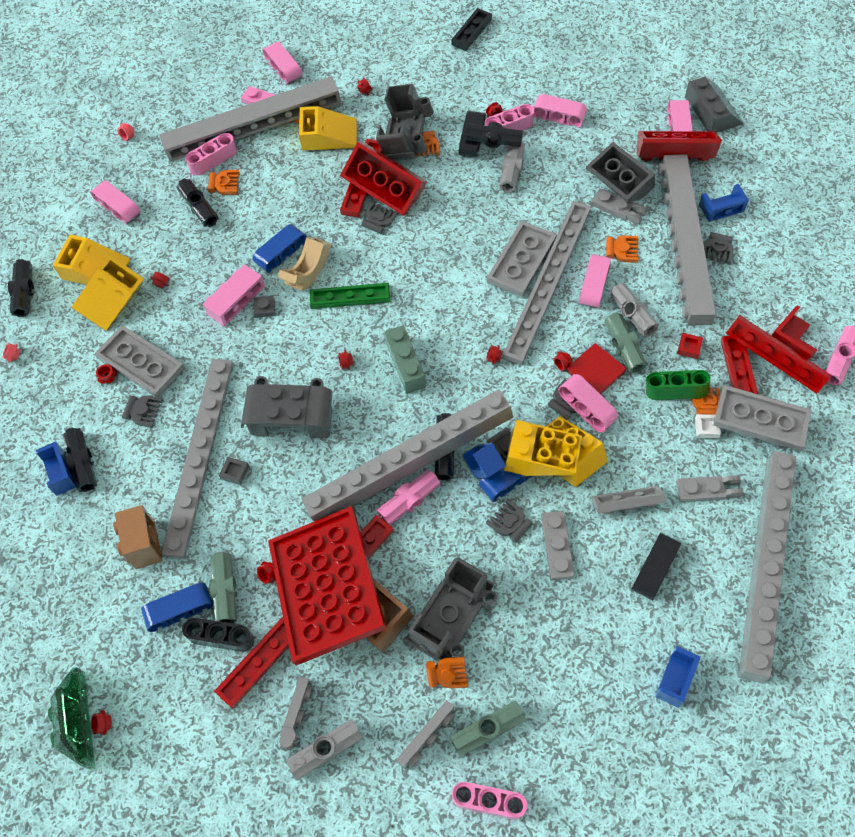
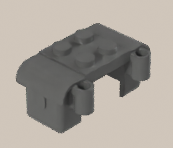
M413 84L387 87L384 100L390 111L391 118L388 120L386 134L381 125L378 126L376 140L383 154L390 159L417 157L418 154L424 153L427 150L422 134L425 117H430L434 113L431 102L427 97L419 98Z
M259 376L255 379L254 384L247 387L241 428H244V425H246L251 435L268 436L267 427L306 429L307 426L310 438H328L330 436L333 412L331 406L333 392L331 389L324 387L323 380L320 378H314L310 386L269 384L266 377Z
M455 558L445 572V578L440 582L422 612L418 614L409 628V634L403 640L438 662L445 658L464 657V647L459 643L480 609L483 607L486 610H492L496 607L497 595L494 591H491L494 584L487 580L485 572L461 558ZM486 599H492L493 601L488 602ZM454 651L461 652L460 655H454L453 653Z

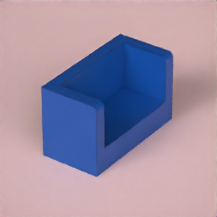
M735 184L730 195L710 200L707 193L702 194L699 206L708 222L744 212L749 200L740 185Z
M56 441L36 450L37 455L44 463L49 481L46 483L47 487L56 496L76 488L73 474L66 463V453Z
M493 443L478 444L462 454L464 461L475 478H488L506 466Z
M677 646L670 656L655 697L679 708L685 701L701 656Z

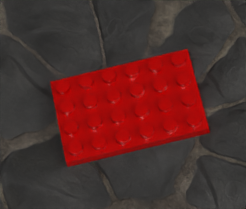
M352 506L268 540L272 563L275 567L274 573L293 664L297 666L387 629L357 517Z

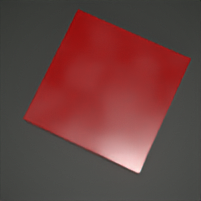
M594 343L572 363L571 368L567 367L566 372L571 376L574 374L582 376L601 395L626 372L627 368Z

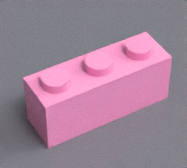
M244 264L203 303L207 315L225 327L265 287L263 278Z

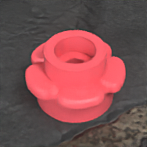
M121 123L117 129L119 136L125 141L134 137L135 131L130 124Z
M7 343L2 358L8 360L9 363L12 360H17L20 354V349L17 348L18 345L16 343L14 345Z

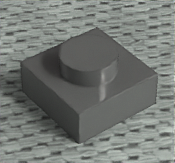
M274 296L254 297L255 318L275 316Z
M227 457L219 474L220 479L241 485L249 468L248 462Z

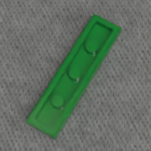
M389 283L310 289L311 309L390 302Z

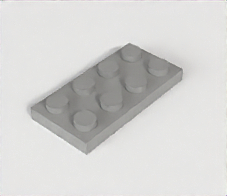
M521 220L487 276V283L523 297L552 248L557 234Z
M123 325L94 353L97 359L110 365L117 372L155 397H159L185 368L181 362Z
M723 385L713 426L802 451L805 447L812 410Z

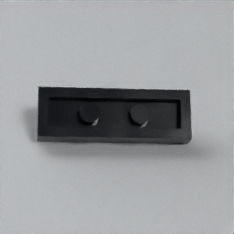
M477 8L452 38L451 45L467 51L492 20V13Z

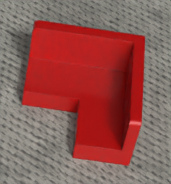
M796 305L777 327L772 336L810 360L817 349L800 339L810 324L796 316L800 309V306Z

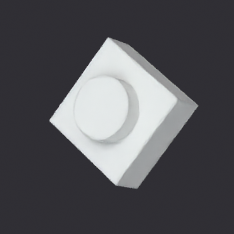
M696 414L695 427L697 438L720 437V428L713 426L715 415Z

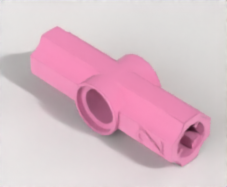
M854 325L844 327L835 350L830 356L826 372L831 375L827 383L832 386L842 384L850 363L855 356Z
M426 470L410 484L405 483L401 485L394 493V497L377 509V514L386 523L392 525L405 513L413 512L414 507H419L424 498L440 486V481L432 471Z

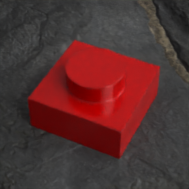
M682 332L677 354L698 359L703 337Z

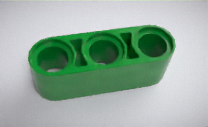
M704 370L652 372L646 377V395L652 400L704 398L709 394L711 377Z

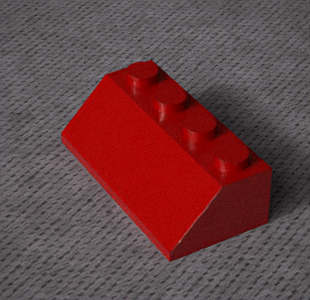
M638 131L636 154L638 158L645 161H650L652 158H660L663 161L664 155L687 154L688 161H690V158H698L699 161H709V158H716L722 139L715 131Z
M365 142L356 143L340 174L342 178L403 216L419 198L427 183L423 178Z

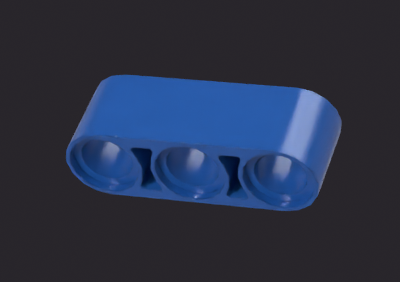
M289 224L258 248L253 254L252 259L264 271L270 273L271 269L278 267L286 260L287 256L290 257L301 248L299 246L305 244L307 235L293 224Z
M502 468L490 477L482 478L479 486L492 502H496L499 496L502 498L515 489V485H521L532 476L504 471V468Z
M197 583L142 606L141 611L147 631L155 632L158 631L159 627L163 629L180 622L181 618L187 619L202 613L203 609L207 608L209 610L213 607V603L206 583Z

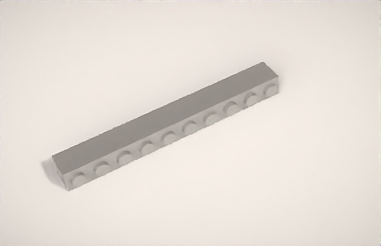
M330 76L159 135L169 161H174L186 157L189 152L220 134L229 133L235 141L299 119L300 107L319 106L328 109L340 105V95L333 77Z
M687 154L664 155L663 162L659 164V175L663 176L661 189L665 190L664 205L668 206L666 219L670 220L668 231L669 236L673 237L671 250L676 255L674 256V268H678L676 282L681 286L679 300L683 301L684 304L682 307V318H686L687 326L712 325L716 311Z
M498 389L301 498L310 518L316 521L350 506L353 507L512 419L511 406L501 390Z
M773 451L766 461L738 678L762 684L771 677L796 463L795 455Z

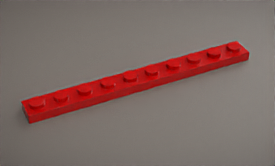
M375 515L361 531L368 559L394 532L393 527L378 515ZM283 617L214 690L232 709L236 707L289 648Z

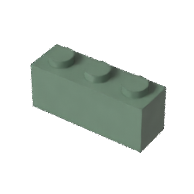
M404 325L384 331L387 348L405 393L408 394L426 388L424 372Z

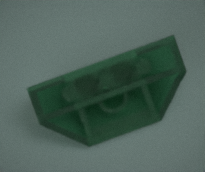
M75 667L70 670L50 698L51 707L48 709V716L53 726L50 739L52 746L80 766L93 770L96 768L85 672Z

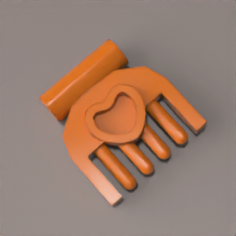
M424 131L422 136L427 146V155H430V148L432 155H434L436 147V154L440 156L439 141L435 138V131Z
M224 170L218 174L211 172L209 175L208 192L215 193L216 189L222 195L238 194L237 182L239 180L237 178L240 175L239 170Z
M618 236L615 241L613 237H607L606 257L613 259L615 256L621 262L638 263V254H628L638 253V250H632L637 249V245H629L638 244V236Z
M710 388L709 394L706 397L692 399L693 406L697 408L696 414L715 415L719 401V388L715 389V395L713 394V388Z
M465 657L445 658L440 660L437 665L434 661H428L426 663L429 686L434 688L440 684L445 688L468 687L467 674L458 673L466 672V669L463 668L466 666Z

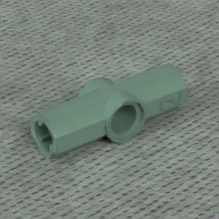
M616 312L605 318V324L612 336V345L617 349L616 354L621 355L629 373H637L646 368L647 363L639 349L638 337L634 331H630L623 315Z
M217 552L210 556L212 580L209 583L211 598L214 601L215 621L234 623L237 622L235 603L237 591L235 592L234 588L237 584L233 576L232 556L230 553Z
M515 700L490 715L482 716L479 721L450 736V739L459 757H462L487 742L494 741L498 736L522 724L527 719L520 705ZM485 723L493 724L495 732L486 735L481 730L482 725Z

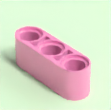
M279 41L262 49L265 59L270 61L269 64L274 70L278 71V75L283 81H286V84L302 77L299 65Z
M546 94L539 95L533 106L534 117H541V119L552 122L558 121V123L569 126L575 125L577 128L582 126L587 113V107L583 103Z
M669 100L667 113L669 112L668 122L669 126H671L669 131H692L689 101Z
M529 104L517 106L488 117L485 120V126H488L489 123L497 122L507 129H528L533 125L534 108Z
M223 133L189 152L185 159L191 174L201 175L234 156L237 152L234 138L229 133Z
M106 180L90 191L92 197L97 202H101L100 205L108 211H112V214L119 220L125 221L124 224L130 222L141 212L139 207L130 198Z
M591 254L579 304L599 308L611 258Z
M574 374L559 387L560 396L596 431L605 432L618 419L616 409L582 376Z
M469 782L457 783L452 790L454 804L464 810L511 820L522 818L527 810L525 797L517 792ZM460 789H467L471 793V798L468 802L462 803L457 799L456 794ZM486 794H491L496 798L497 803L494 807L487 808L482 803V797ZM516 799L521 803L522 811L520 813L514 814L509 811L508 802L510 800Z

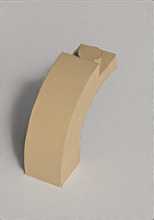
M307 237L297 263L290 269L279 270L278 278L285 280L284 283L301 291L306 290L313 284L324 267L332 244L316 237Z

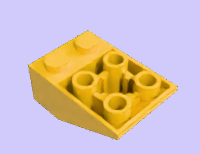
M319 106L300 107L299 138L302 151L354 148L357 143V118Z
M70 234L53 267L62 280L87 285L109 255L125 266H128L130 258L93 240Z
M109 255L97 269L71 308L107 331L141 288L144 278Z
M561 416L546 426L582 435L576 474L560 475L572 486L577 487L608 462L605 448L601 441Z
M516 420L511 434L504 471L524 476L575 475L582 435Z

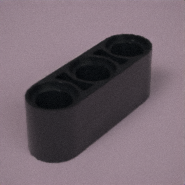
M467 111L459 143V155L478 157L477 152H479L481 142L465 140L466 125H485L486 113Z
M660 532L631 590L653 601L682 543Z
M190 618L182 627L183 635L195 645L245 652L250 650L254 644L253 634L244 625ZM201 627L197 635L191 636L194 628ZM218 631H224L220 639L214 640V635ZM247 634L244 642L237 643V638L240 635Z

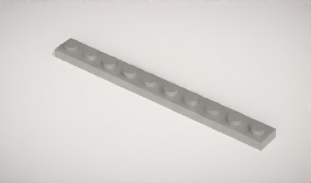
M576 201L572 202L503 353V359L523 365L589 216L591 206Z
M211 360L161 552L163 557L185 559L233 368L232 360Z

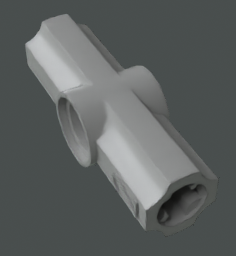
M523 142L521 147L508 146L507 155L504 156L499 187L504 192L511 193L516 190L518 177L521 176L520 172L523 166L525 143Z
M620 283L615 285L611 290L610 296L621 308L622 315L629 318L644 337L654 335L658 331L659 324L648 312L647 305L640 302L626 284Z
M350 719L327 735L317 737L311 745L286 761L292 774L298 781L324 763L333 761L338 754L362 740L363 737L353 719ZM322 744H331V750L327 755L322 756L319 754V748Z

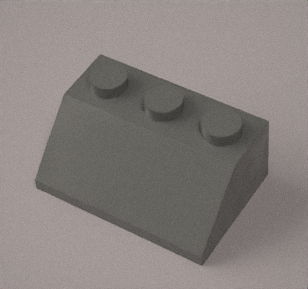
M707 77L688 82L685 98L689 101L690 106L707 131H715L717 133L743 125V121L717 84Z
M614 142L586 166V170L626 202L641 200L655 187V174Z

